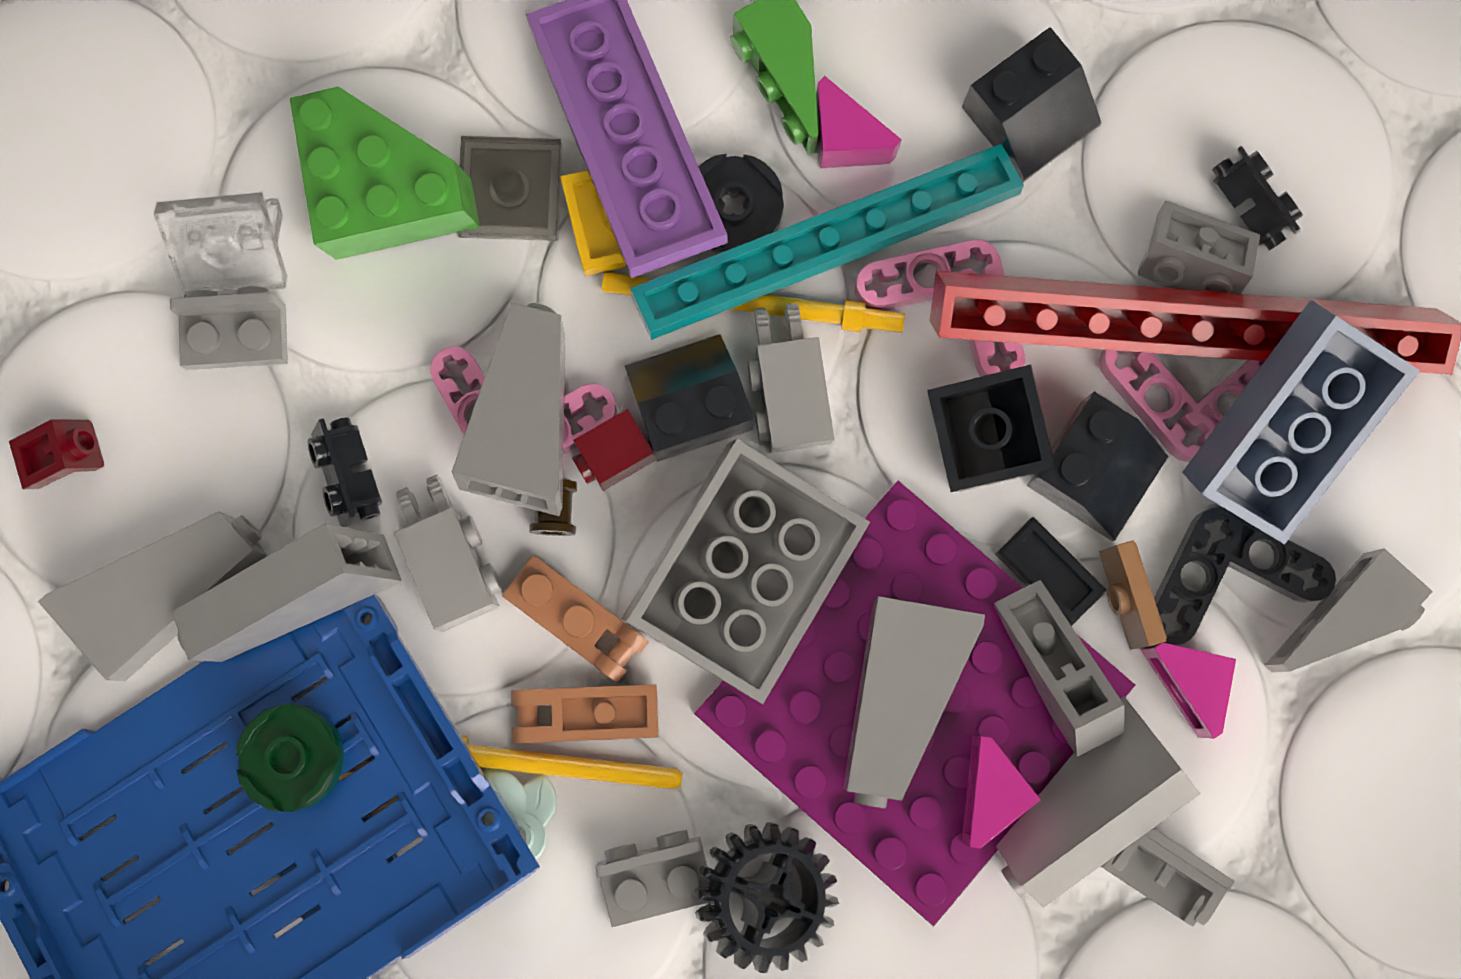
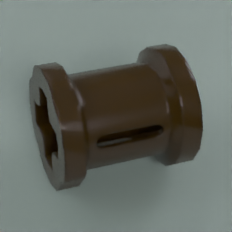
M563 479V507L560 516L535 510V522L529 525V533L546 536H572L576 534V526L571 524L572 495L577 492L578 485L576 481Z

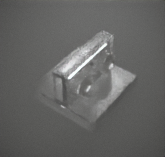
M257 192L156 203L154 217L184 298L187 291L197 289L212 290L218 292V295L237 293L238 288L246 286H260L269 290L286 288L288 276L278 246L283 216L278 198L264 199L263 193Z

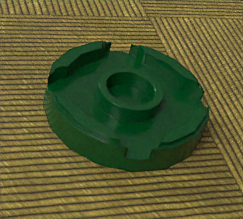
M284 704L264 709L248 722L237 742L236 755H239V769L236 772L239 784L252 801L267 810L296 812L317 805L332 792L342 774L344 749L340 732L327 715L311 706Z

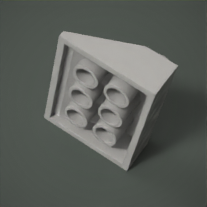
M735 439L726 445L621 620L763 704L870 524V521L742 441Z

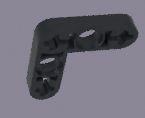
M1216 507L1205 510L1196 515L1191 521L1154 597L1160 616L1161 614L1172 613L1178 605L1180 599L1170 598L1171 591L1181 599L1195 602L1194 608L1191 605L1181 607L1176 621L1183 625L1182 630L1166 634V642L1163 643L1181 645L1193 638L1228 567L1292 600L1302 603L1319 601L1328 597L1335 588V570L1330 562L1290 540L1284 545L1225 508ZM1217 520L1221 521L1220 531L1226 534V539L1214 541L1207 555L1192 552L1193 546L1197 550L1205 548L1209 541L1211 532L1204 528L1205 524H1210ZM1256 541L1266 542L1274 551L1273 564L1266 570L1257 568L1250 560V547ZM1208 555H1210V556H1216V557H1217L1216 562H1215L1212 558H1210ZM1189 562L1199 564L1206 573L1204 587L1196 592L1187 589L1181 581V570ZM1286 566L1296 571L1313 568L1312 578L1319 583L1318 587L1304 590L1302 589L1304 580L1291 572L1282 574L1281 579L1278 578V575ZM1162 621V625L1165 631L1166 624Z

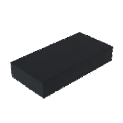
M1034 517L1030 518L995 553L1026 586L1041 580L1071 626L1107 591Z

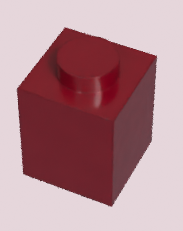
M628 409L573 440L580 453L572 457V460L587 485L597 480L603 491L656 461L654 452Z

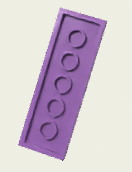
M565 0L526 14L528 25L630 277L642 275L728 243L727 232L628 1Z

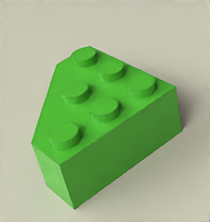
M338 86L290 98L313 244L335 260L480 227L472 180L454 160Z

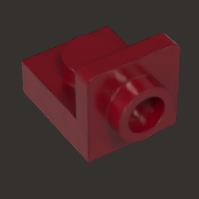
M51 419L9 441L22 490L40 489L73 472L96 471L104 467L98 439L90 420Z

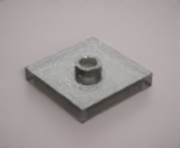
M461 136L459 167L472 180L480 227L457 231V236L459 238L558 241L561 194L560 176L562 172L563 150L561 139Z

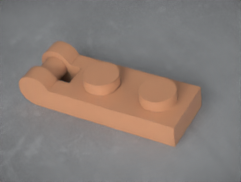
M532 555L502 595V597L616 683H619L627 672L623 667L635 651L640 654L649 643L647 639L535 555ZM608 630L619 639L606 655L595 646Z
M657 684L511 690V706H516L517 727H512V743L659 738ZM537 705H551L552 726H538Z

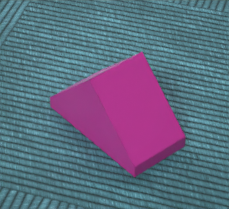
M824 75L818 82L816 92L820 168L890 164L897 156L902 139Z
M1159 643L1140 649L1197 737L1215 739L1221 735L1224 730L1236 659L1168 643Z
M972 735L961 842L969 847L982 848L1041 799L993 738Z

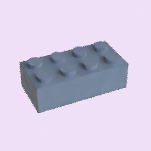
M1310 300L1182 473L1202 495L1285 545L1420 370Z

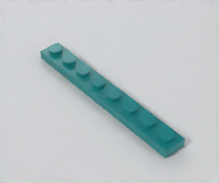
M999 144L630 288L631 297L650 339L653 340L1021 194L1024 184L1003 145Z

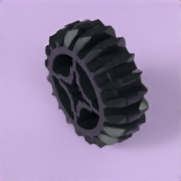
M772 822L766 823L762 834L756 825H746L744 829V842L737 834L728 833L725 836L726 843L730 849L727 853L717 847L710 849L711 857L718 861L714 869L708 866H701L699 868V874L710 880L708 887L700 886L694 890L695 897L708 901L707 905L700 907L695 912L698 920L711 922L703 932L704 938L709 942L719 940L716 952L725 959L734 954V964L741 969H746L753 962L755 970L760 973H767L771 962H773L779 970H788L790 953L800 962L808 961L807 950L804 945L807 942L816 947L824 945L822 937L816 931L820 925L826 928L835 926L833 919L824 915L825 907H834L840 904L837 897L825 892L826 889L838 882L835 875L821 873L830 862L827 855L822 853L813 855L816 848V842L813 839L805 837L799 840V831L789 826L781 833L779 825ZM765 854H771L769 862L763 861L761 868L753 876H737L741 869L751 860ZM791 863L795 866L801 880V902L796 900L791 894L790 882L793 875L789 871ZM752 888L762 892L763 889H766L773 893L774 897L784 901L785 904L779 905L771 902L768 905L760 901L759 897L747 892V890ZM730 892L738 894L743 901L744 909L741 921L744 922L741 933L737 930L731 917L729 907ZM781 918H794L790 925L782 932L770 938L762 939L764 933L770 934L774 924Z

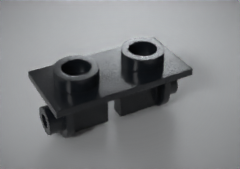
M1240 146L1237 150L1242 159L1233 164L1230 158H1227L1212 169L1216 175L1213 182L1219 186L1234 209L1249 198L1253 200L1256 205L1242 214L1240 218L1250 231L1260 234L1259 246L1264 243L1270 251L1286 240L1282 231L1290 226L1295 234L1300 232L1301 228L1296 223V220L1301 218L1303 214L1286 191L1277 196L1266 180L1272 177L1274 173L1260 153L1255 151L1248 155L1244 148Z
M345 417L332 421L330 423L331 430H328L323 418L318 420L311 433L312 438L307 440V445L313 466L315 468L322 467L327 486L323 487V498L329 515L331 517L337 516L342 527H348L355 517V513L359 514L361 521L379 516L381 513L378 506L383 502L372 470L352 473L350 467L367 462L368 460L358 426L352 425L350 418Z

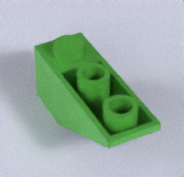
M756 0L734 13L733 34L730 35V41L740 60L744 63L749 60L758 73L755 79L764 99L769 104L775 101L783 113L784 117L781 118V122L789 139L795 145L801 142L807 154L811 155L816 151L818 139L811 24L796 0Z

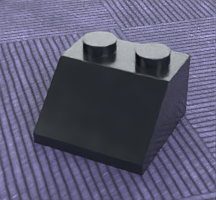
M1051 27L972 83L962 105V109L993 147L999 144L1003 145L1022 182L1032 177L1098 128L1102 123L1081 63Z
M720 334L625 365V370L657 462L753 430V414L738 371Z
M1031 364L927 390L950 492H962L1056 469Z
M1094 391L1080 402L1051 447L1056 469L1034 474L1027 486L1113 542L1122 531L1169 456L1139 419Z

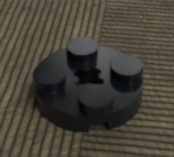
M727 154L713 156L698 166L727 232L728 243L710 250L722 253L778 231L784 209L782 186L775 172L765 162L743 154V157H727ZM727 194L732 198H736L741 194L746 199L743 203L744 212L740 215L735 213L726 214L723 212L725 203L722 198Z

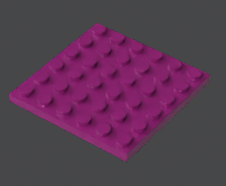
M898 480L865 517L866 520L870 521V524L764 703H759L722 681L694 715L934 927L998 851L996 846L1018 821L1016 819L982 848L969 847L961 842L972 735L993 738L1037 796L1073 755L1074 751L1048 712L994 607L995 602L1023 589V587ZM879 596L984 614V626L902 801L888 798L886 808L854 803L855 792L846 791L843 789L873 600ZM1078 635L1119 698L1126 697L1136 684Z

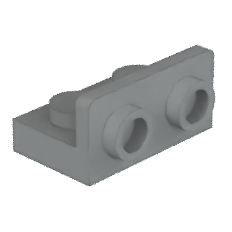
M1165 200L1157 214L1150 246L1139 265L1138 275L1175 289L1241 294L1253 277L1260 234Z
M246 286L238 288L237 294L218 295L216 291L197 289L187 291L185 298L170 299V310L179 316L180 366L182 368L196 370L288 364L286 304L274 293L269 292V289L260 286Z
M687 830L657 837L658 847L637 852L636 844L632 843L604 851L606 860L598 862L595 870L597 878L600 877L611 927L708 903V901L694 896L695 888L700 886L708 887L710 882L709 879L699 874V868L707 866L700 836L689 839Z

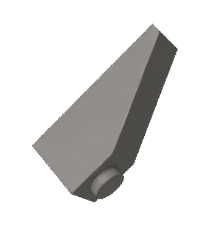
M1385 548L1363 553L1335 585L1331 594L1316 606L1264 666L1271 672H1290L1395 631H1404L1414 625L1423 615L1425 608L1421 605L1433 591Z
M1039 580L995 602V610L1048 712L1075 755L1078 757L1123 734V702L1042 581Z

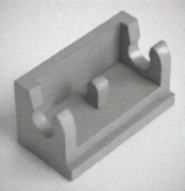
M1155 828L1100 866L1192 927L1196 922L1205 925L1209 921L1227 890H1230L1235 882Z

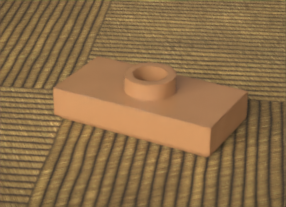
M1132 540L1099 551L1110 585L1107 587L1108 602L1114 614L1120 617L1130 650L1166 642L1167 637L1136 542Z

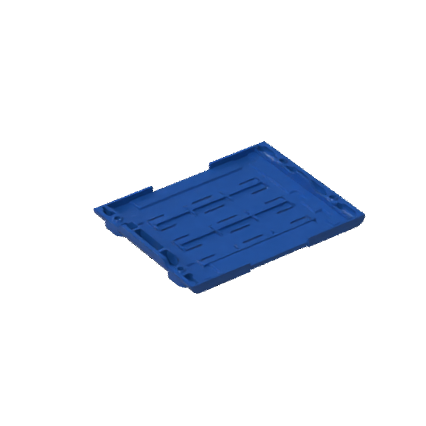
M375 594L223 662H201L97 731L79 730L0 782V921L30 979H369L400 957L402 959L410 958L523 882L540 868V865L521 836L518 823L501 795L491 787L399 636L395 621L382 600ZM371 614V622L364 624L365 616ZM325 677L328 678L327 681H325L318 687L314 688L298 700H293V698H295L302 692L306 691L307 689H309ZM284 704L311 706L327 715L334 726L350 716L351 719L337 728L340 732L344 749L341 776L370 757L374 756L375 758L341 782L338 779L332 792L313 807L296 812L271 811L252 801L243 790L208 814L206 813L207 809L242 787L239 784L236 772L239 769V755H236L237 742L248 722L264 709ZM227 742L228 745L188 772H183V770ZM397 796L399 798L367 821L363 820L364 817ZM488 813H492L494 815V822L487 826L484 818ZM111 817H117L116 819H114L113 821H111L95 833L91 834L84 840L81 839L82 836L86 835L87 833H89L90 831H92L93 829H95ZM270 823H273V827L269 828L268 830H266L265 832H263L262 834H260L259 836H257L256 838H254L253 840H251L250 842H248L232 854H229V850L236 847L237 845H239L240 843H242L243 841H245L246 839H248L249 837H251L252 835H254ZM422 837L423 841L390 863L387 861L388 858ZM138 856V860H136L129 866L125 867L124 869H122L106 881L103 880L105 876L112 873L113 871H115L116 869H118L134 857ZM293 864H296L297 867L254 896L251 894V892ZM6 881L9 882V888L7 891H5ZM160 897L161 901L129 922H125V919ZM316 906H320L321 909H319L318 911H316L315 913H313L312 915H310L309 917H307L306 919L292 927L290 930H288L278 938L275 937L274 934H276L277 932H279L280 930H282L283 928H285L286 926H288L289 924H291L292 922H294L295 920H297L298 918H300ZM183 939L184 942L148 965L147 961Z

